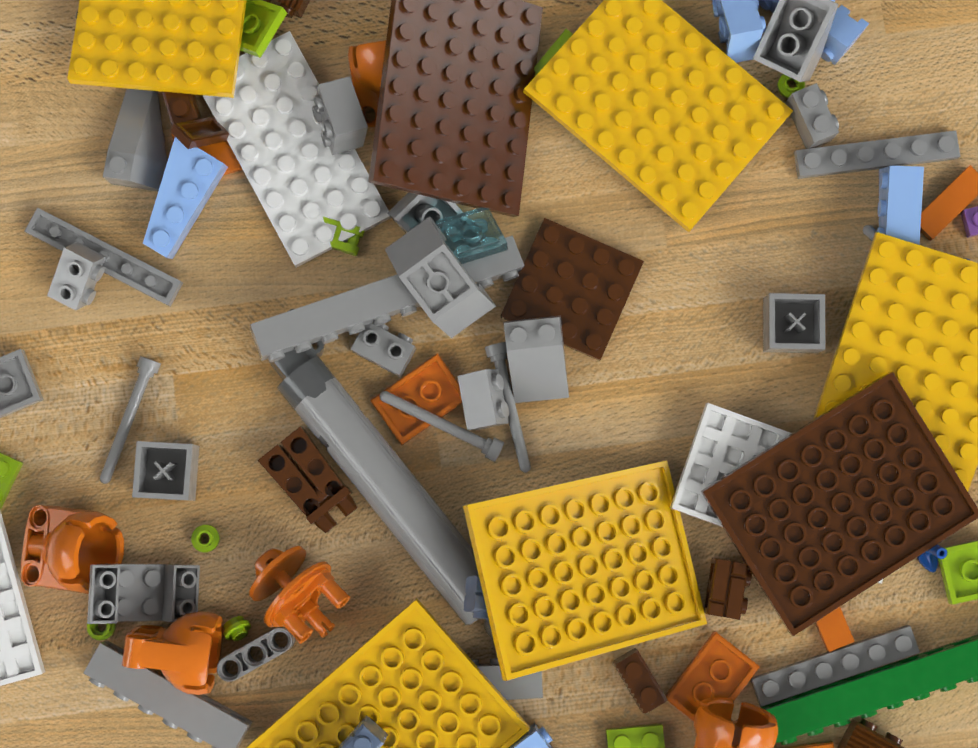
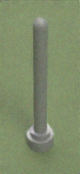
M506 342L492 344L485 347L486 356L490 358L491 363L494 362L495 369H499V373L503 378V395L509 408L508 422L519 467L522 472L527 473L530 471L531 465L505 364V359H507Z
M142 356L138 360L137 367L139 368L137 373L140 374L101 472L100 481L103 484L109 483L148 381L150 377L153 378L155 373L158 374L161 366L159 362Z
M388 391L380 393L381 401L481 449V453L485 454V458L495 462L504 445L503 441L495 437L493 440L490 438L486 440Z

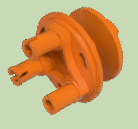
M302 546L292 547L285 552L272 548L262 554L255 562L256 580L249 591V596L254 601H261L274 594L281 587L283 589L266 611L264 616L265 624L268 627H285L299 644L305 642L313 632L305 621L322 638L328 635L327 630L331 632L335 624L319 610L318 599L320 594L323 593L337 609L342 608L349 601L350 596L334 581L335 578L331 575V566L325 561L312 565L294 579L292 578L306 557V550Z

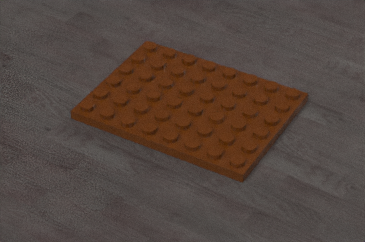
M391 0L369 183L510 217L519 216L532 99L523 91L535 77L534 67L537 64L543 7L522 0Z
M893 372L883 375L701 491L791 636H795L978 518V507Z

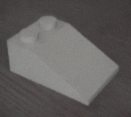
M779 0L753 59L799 82L810 81L822 56L839 4L831 0Z
M408 192L387 213L405 233L430 216L447 238L445 243L454 255L477 248L487 239L456 203Z
M561 315L504 322L506 350L515 403L569 398Z

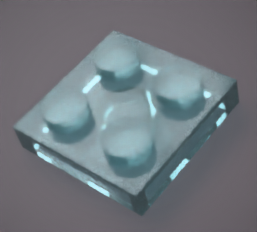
M477 208L436 221V225L447 238L445 243L461 264L508 250L507 241L489 208Z

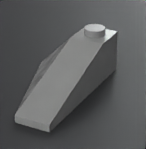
M126 89L107 151L103 177L110 184L159 191L168 157L166 156L158 91Z

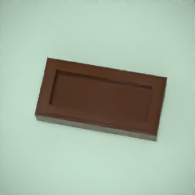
M213 117L173 124L170 130L187 149L225 142L229 136L228 131Z

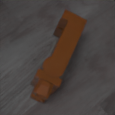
M300 426L282 440L281 444L315 485L314 487L281 445L277 444L262 456L258 462L307 516L306 519L311 525L316 524L319 529L327 533L337 525V522L329 513L337 506L344 516L347 517L358 507L351 496L353 492L348 486H345L314 444L309 434Z

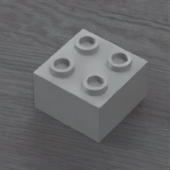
M350 76L318 84L317 94L314 96L315 106H312L315 121L321 122L323 128L321 138L324 146L330 148L332 155L363 147L368 126Z
M769 293L763 298V352L819 353L825 350V294Z
M137 441L132 497L195 501L200 446L182 443Z

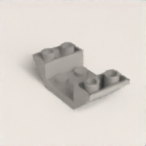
M429 216L388 246L385 251L397 275L431 321L452 338L495 308L496 305L481 284L476 285L445 243L447 238Z
M90 565L87 624H112L119 621L174 622L185 614L198 612L200 565Z

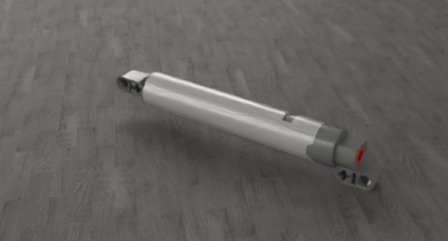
M319 341L316 342V350L313 347L301 353H296L293 350L284 353L285 357L283 359L269 362L283 380L277 389L316 438L325 445L331 457L463 623L471 625L478 619L473 618L472 612H464L466 579L469 576H479L472 547L320 359L325 344ZM485 620L484 628L493 640L490 622Z

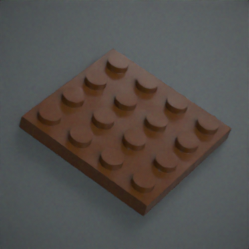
M544 218L500 318L514 321L561 315L564 346L600 361L644 261Z

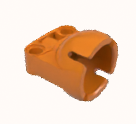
M386 40L349 47L348 60L352 82L364 117L367 107H372L377 117ZM365 117L367 126L375 127L376 118L372 122Z
M49 505L34 506L29 512L21 558L22 582L28 587H44L89 594L90 565L122 564L124 538L120 529L116 528L117 522L112 517L97 511Z
M198 611L185 614L167 628L156 625L138 626L125 636L122 666L134 669H159L176 689L187 694L203 695L211 693L215 683V676L212 673L217 672V665L221 657L223 641L222 617L212 612Z
M707 698L702 700L697 708L694 719L696 737L694 748H773L776 743L778 725L775 716L756 705L742 702L736 721L731 719L734 707L732 699Z

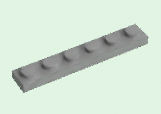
M956 131L802 149L794 152L798 179L875 170L887 166H907L956 160L961 157Z
M39 208L36 209L25 229L26 233L63 251L64 247L78 242L106 257L103 264L105 274L170 307L183 285V282Z
M906 625L846 645L831 652H826L752 677L751 682L758 703L762 707L918 654L920 651L911 626Z

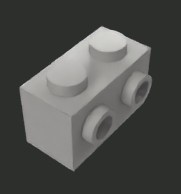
M817 83L792 93L785 102L793 110L790 115L806 149L816 148L828 143L839 133L838 120L834 114L830 113L827 106V96L823 90L819 89Z
M78 242L64 247L47 296L74 310L90 305L96 295L95 285L105 271L103 264L106 257Z
M374 322L365 325V330L359 332L351 347V351L401 378L416 351V347L412 345L413 339L400 332L397 336L388 332L389 327L385 324L376 326Z
M484 369L457 376L467 430H481L509 423V408L504 400V381L499 373V369Z

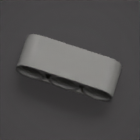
M277 627L222 658L217 665V673L224 681H235L291 649L296 642V638L285 627ZM278 632H283L287 635V646L280 647L276 644L275 636ZM253 646H258L263 650L261 661H256L251 657L250 652ZM228 660H233L238 664L239 668L236 675H232L226 670Z

